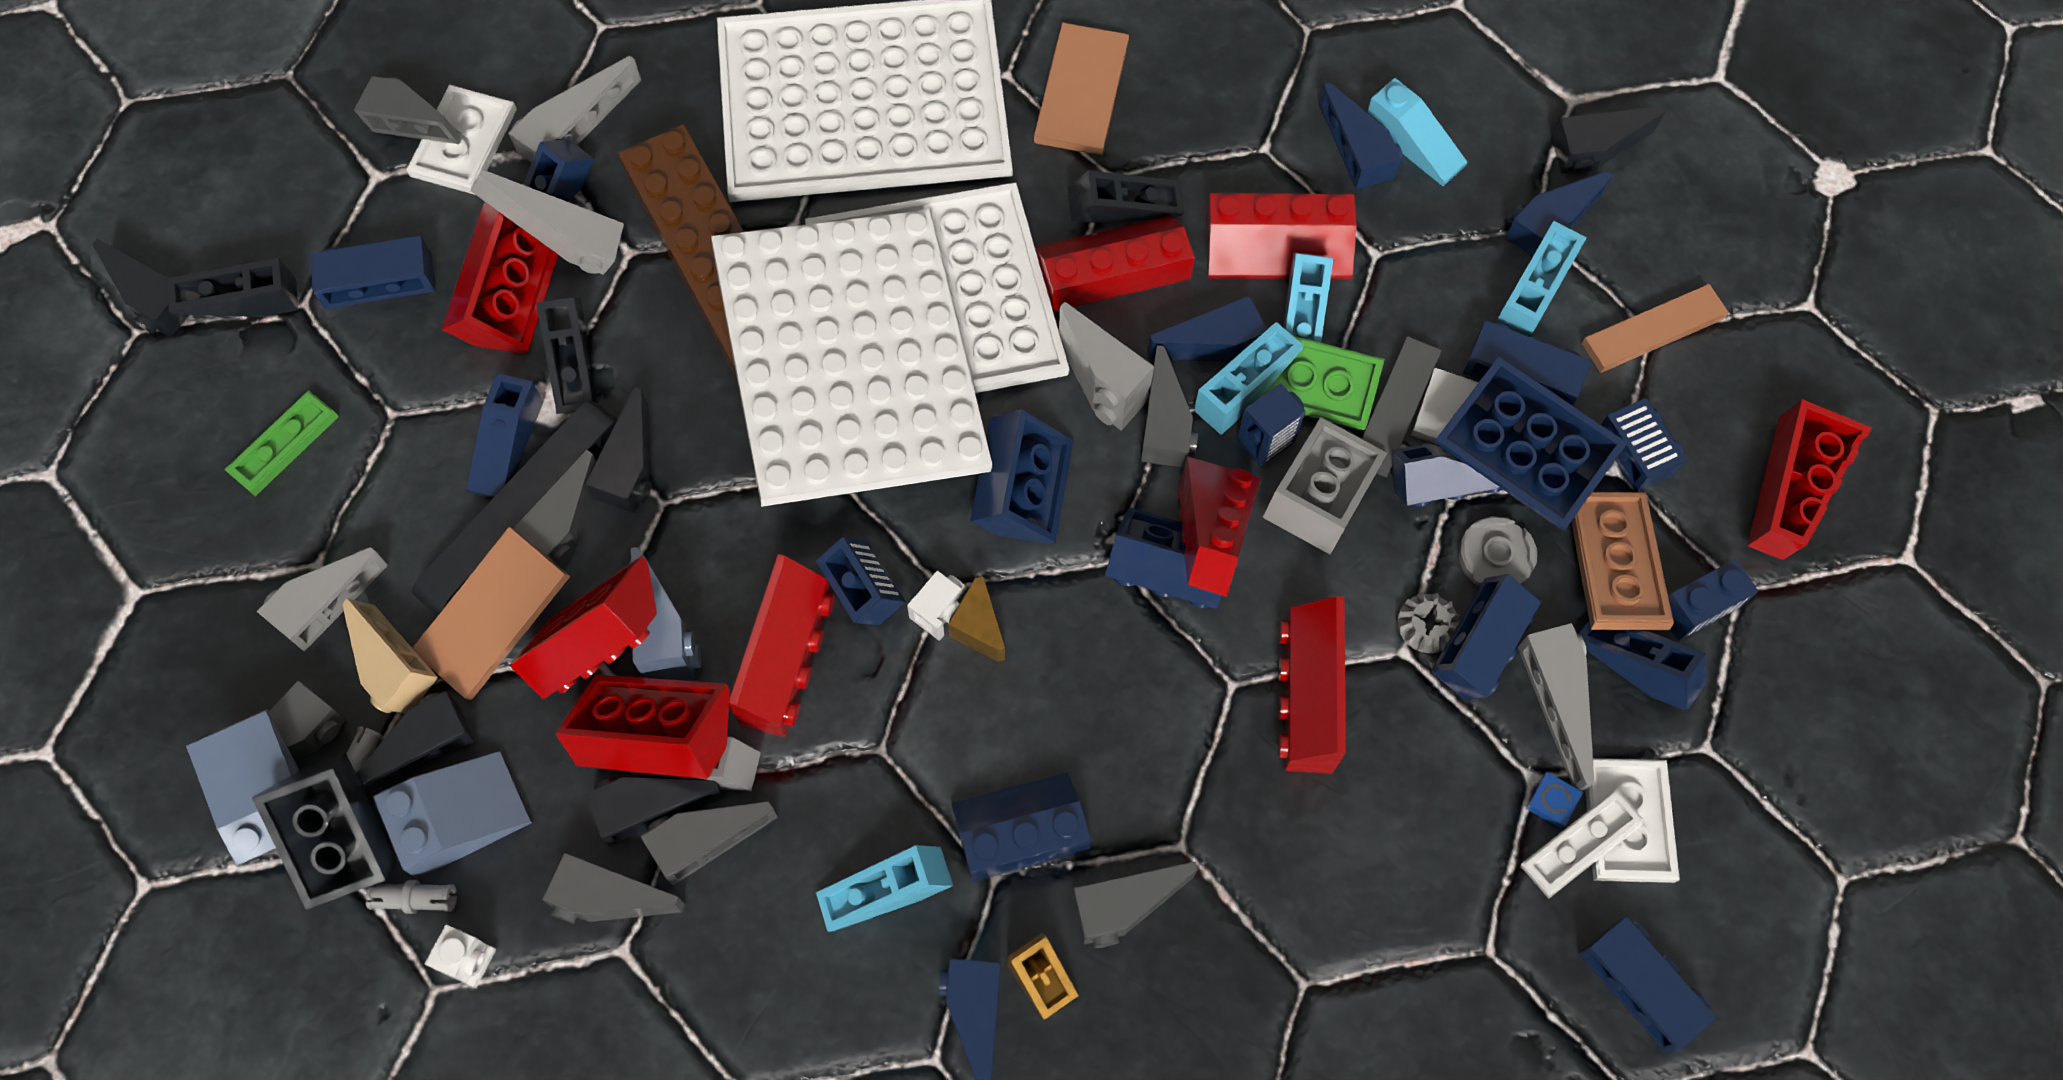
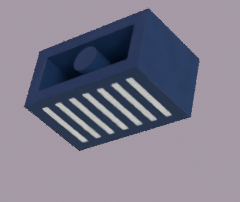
M1280 383L1245 408L1237 441L1260 467L1295 443L1306 412L1301 399L1294 392H1288Z
M1647 398L1608 414L1601 424L1627 442V445L1615 461L1635 492H1639L1674 476L1686 462L1680 443L1671 437L1663 425L1661 414L1658 410L1652 408Z
M842 537L816 560L854 623L879 626L906 603L868 541Z
M1736 559L1668 596L1674 622L1671 631L1678 641L1739 609L1759 592Z

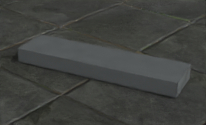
M1408 336L1362 438L1364 441L1388 453L1377 471V474L1386 478L1393 464L1392 450L1400 448L1442 351Z

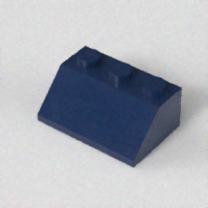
M1022 409L990 418L986 440L992 461L991 472L979 473L970 522L997 536L1047 544L1055 543L1073 440Z
M1128 507L1117 531L1105 576L1113 578L1117 583L1124 586L1137 585L1151 589L1154 594L1161 597L1174 596L1188 600L1191 605L1198 608L1211 607L1218 609L1222 596L1188 585L1184 557L1186 545L1182 541V522Z
M1068 772L951 803L972 882L1090 851L1091 837L1079 797Z

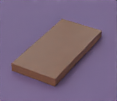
M1062 23L1034 135V143L1103 156L1128 48L1129 34Z
M1592 492L1571 521L1591 630H1670L1674 622L1646 492Z
M509 527L413 646V650L465 699L472 700L569 579L570 575L516 529Z

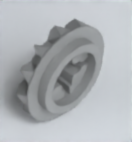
M1421 592L1417 596L1407 599L1401 607L1397 621L1398 629L1404 641L1415 650L1424 653H1438L1444 650L1459 624L1460 614L1456 613L1452 601L1442 599L1438 593L1430 595ZM1433 610V615H1435L1434 621L1440 623V626L1435 625L1428 635H1425L1427 630L1425 628L1426 623L1420 620V618H1425Z

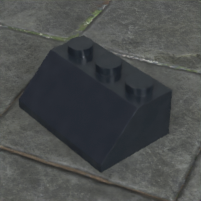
M346 753L308 766L252 798L305 909L385 881L397 862Z

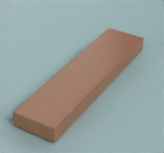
M1708 284L1592 334L1583 340L1582 345L1599 372L1602 373L1725 319L1729 312L1711 285Z

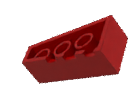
M1803 399L1779 416L1747 546L1781 560L1805 547L1827 510V503L1831 496L1839 489L1843 481L1841 478L1848 466L1854 462L1859 453L1857 450L1860 444L1868 437L1872 427Z
M1187 457L1177 498L1178 502L1181 503L1179 515L1180 521H1183L1182 541L1186 545L1184 557L1189 586L1227 597L1261 477L1254 476L1243 469H1229Z

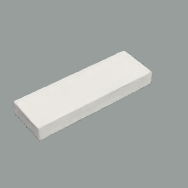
M1615 789L1521 864V868L1549 899L1644 824L1645 819Z

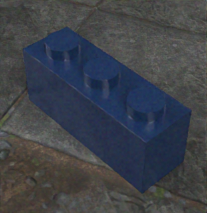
M421 235L402 236L395 240L383 242H365L358 246L346 248L333 247L321 252L310 253L312 291L325 309L435 291L432 254Z
M1485 320L1463 373L1481 380L1496 359L1501 357L1573 406L1581 391L1591 360L1581 357L1575 351L1563 350L1549 345L1541 338L1528 337L1515 332L1504 324Z
M1509 574L1485 578L1431 672L1465 700L1488 698L1497 689L1500 682L1499 676L1504 667L1516 655L1518 650L1517 644L1522 635L1533 625L1535 621L1534 614L1541 601Z
M1626 916L1610 926L1581 951L1579 955L1666 1055L1681 1051L1717 1017L1710 1011L1711 1006L1706 997L1697 989L1690 988L1679 976L1680 970L1675 962L1668 956L1661 955L1649 942L1651 938L1648 932L1639 923L1631 922Z

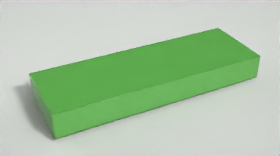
M308 390L224 470L250 493L257 496L339 416Z

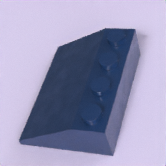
M1498 357L1434 441L1562 531L1568 527L1627 445L1626 441L1501 357Z

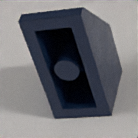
M569 139L542 141L539 143L523 185L568 202L582 189L594 159Z

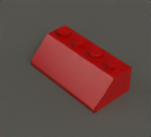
M1210 193L1206 212L1208 278L1289 279L1293 252L1332 257L1333 265L1330 279H1352L1357 226L1354 194Z
M484 203L442 330L473 346L520 354L528 353L539 318L536 303L544 302L558 254L488 203Z
M1171 215L1035 247L1053 312L1059 311L1060 306L1064 302L1072 307L1189 280L1192 276L1195 259L1184 226Z
M779 554L729 700V705L740 726L786 737L788 727H794L798 720L800 703L796 702L800 690H806L812 674V667L808 666L812 652L818 653L824 635V631L820 630L824 616L830 617L832 613L835 595L831 594L829 582L826 578Z
M640 556L550 617L509 666L544 699L557 690L563 694L575 684L579 676L587 679L601 666L603 661L607 664L612 663L624 652L626 646L629 645L634 649L649 636L650 631L647 627L657 615L648 561L643 556Z
M1335 596L1291 607L1286 620H1280L1279 644H1285V658L1280 657L1278 678L1279 681H1285V696L1280 695L1278 718L1285 720V734H1279L1278 757L1285 758V771L1333 774L1346 753L1345 597Z
M595 675L555 734L576 766L708 779L727 748L730 689L724 683Z

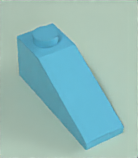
M1394 78L1372 97L1367 113L1389 130L1394 143H1398L1401 147L1403 155L1440 185L1444 186L1466 166V159L1423 100L1399 80Z
M1553 221L1496 323L1504 324L1511 330L1528 337L1531 336L1587 237Z
M1293 252L1284 329L1292 336L1321 343L1333 265L1332 257Z
M1275 322L1198 390L1194 411L1222 435L1244 415L1246 407L1263 395L1301 352L1304 345L1280 324Z
M915 845L816 892L827 931L833 932L919 902L952 887L953 883L941 847Z

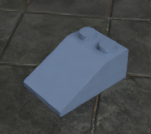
M639 547L631 548V563L640 556L644 557ZM648 564L657 615L647 627L650 631L649 636L633 649V662L643 678L696 681L695 668H701L702 664L700 645L695 644L693 632L687 631L679 614Z
M268 709L186 745L216 828L236 865L276 848L252 798L256 794L300 771Z
M500 751L413 777L373 796L402 869L417 879L532 823L503 754Z

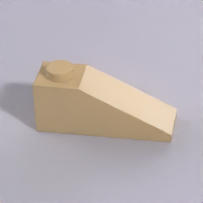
M346 598L342 606L360 684L371 696L370 702L380 711L385 713L394 711L406 714L408 710L417 706L438 677L375 605Z

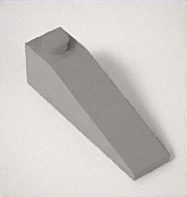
M630 56L622 59L533 108L524 118L519 119L508 133L517 153L532 163L539 143L542 141L569 139L578 145L641 81L635 59Z
M481 169L474 180L471 192L562 258L578 265L583 271L604 275L614 263L624 223Z
M1570 623L1527 635L1518 646V650L1573 787L1583 792L1594 783L1587 650L1582 636L1576 634L1573 624Z

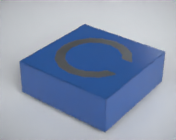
M1546 772L1536 787L1526 809L1563 829L1566 827L1583 792Z

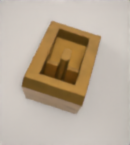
M981 576L975 578L949 622V636L999 662L1005 660V646L984 578Z
M1043 933L1007 957L1008 968L1044 1020L1079 996Z

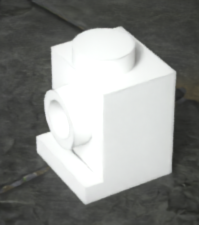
M936 571L907 605L909 618L940 641L944 636L943 625L945 622L949 623L963 600V594L967 591L966 586L952 575L945 577L939 571Z
M445 925L425 965L477 988L497 949L486 945L475 937Z

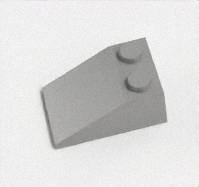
M1064 302L1060 306L1059 334L1066 358L1096 416L1107 425L1113 424L1122 431L1149 400L1154 366L1068 303Z
M1321 417L1276 489L1263 518L1324 552L1331 554L1388 453Z

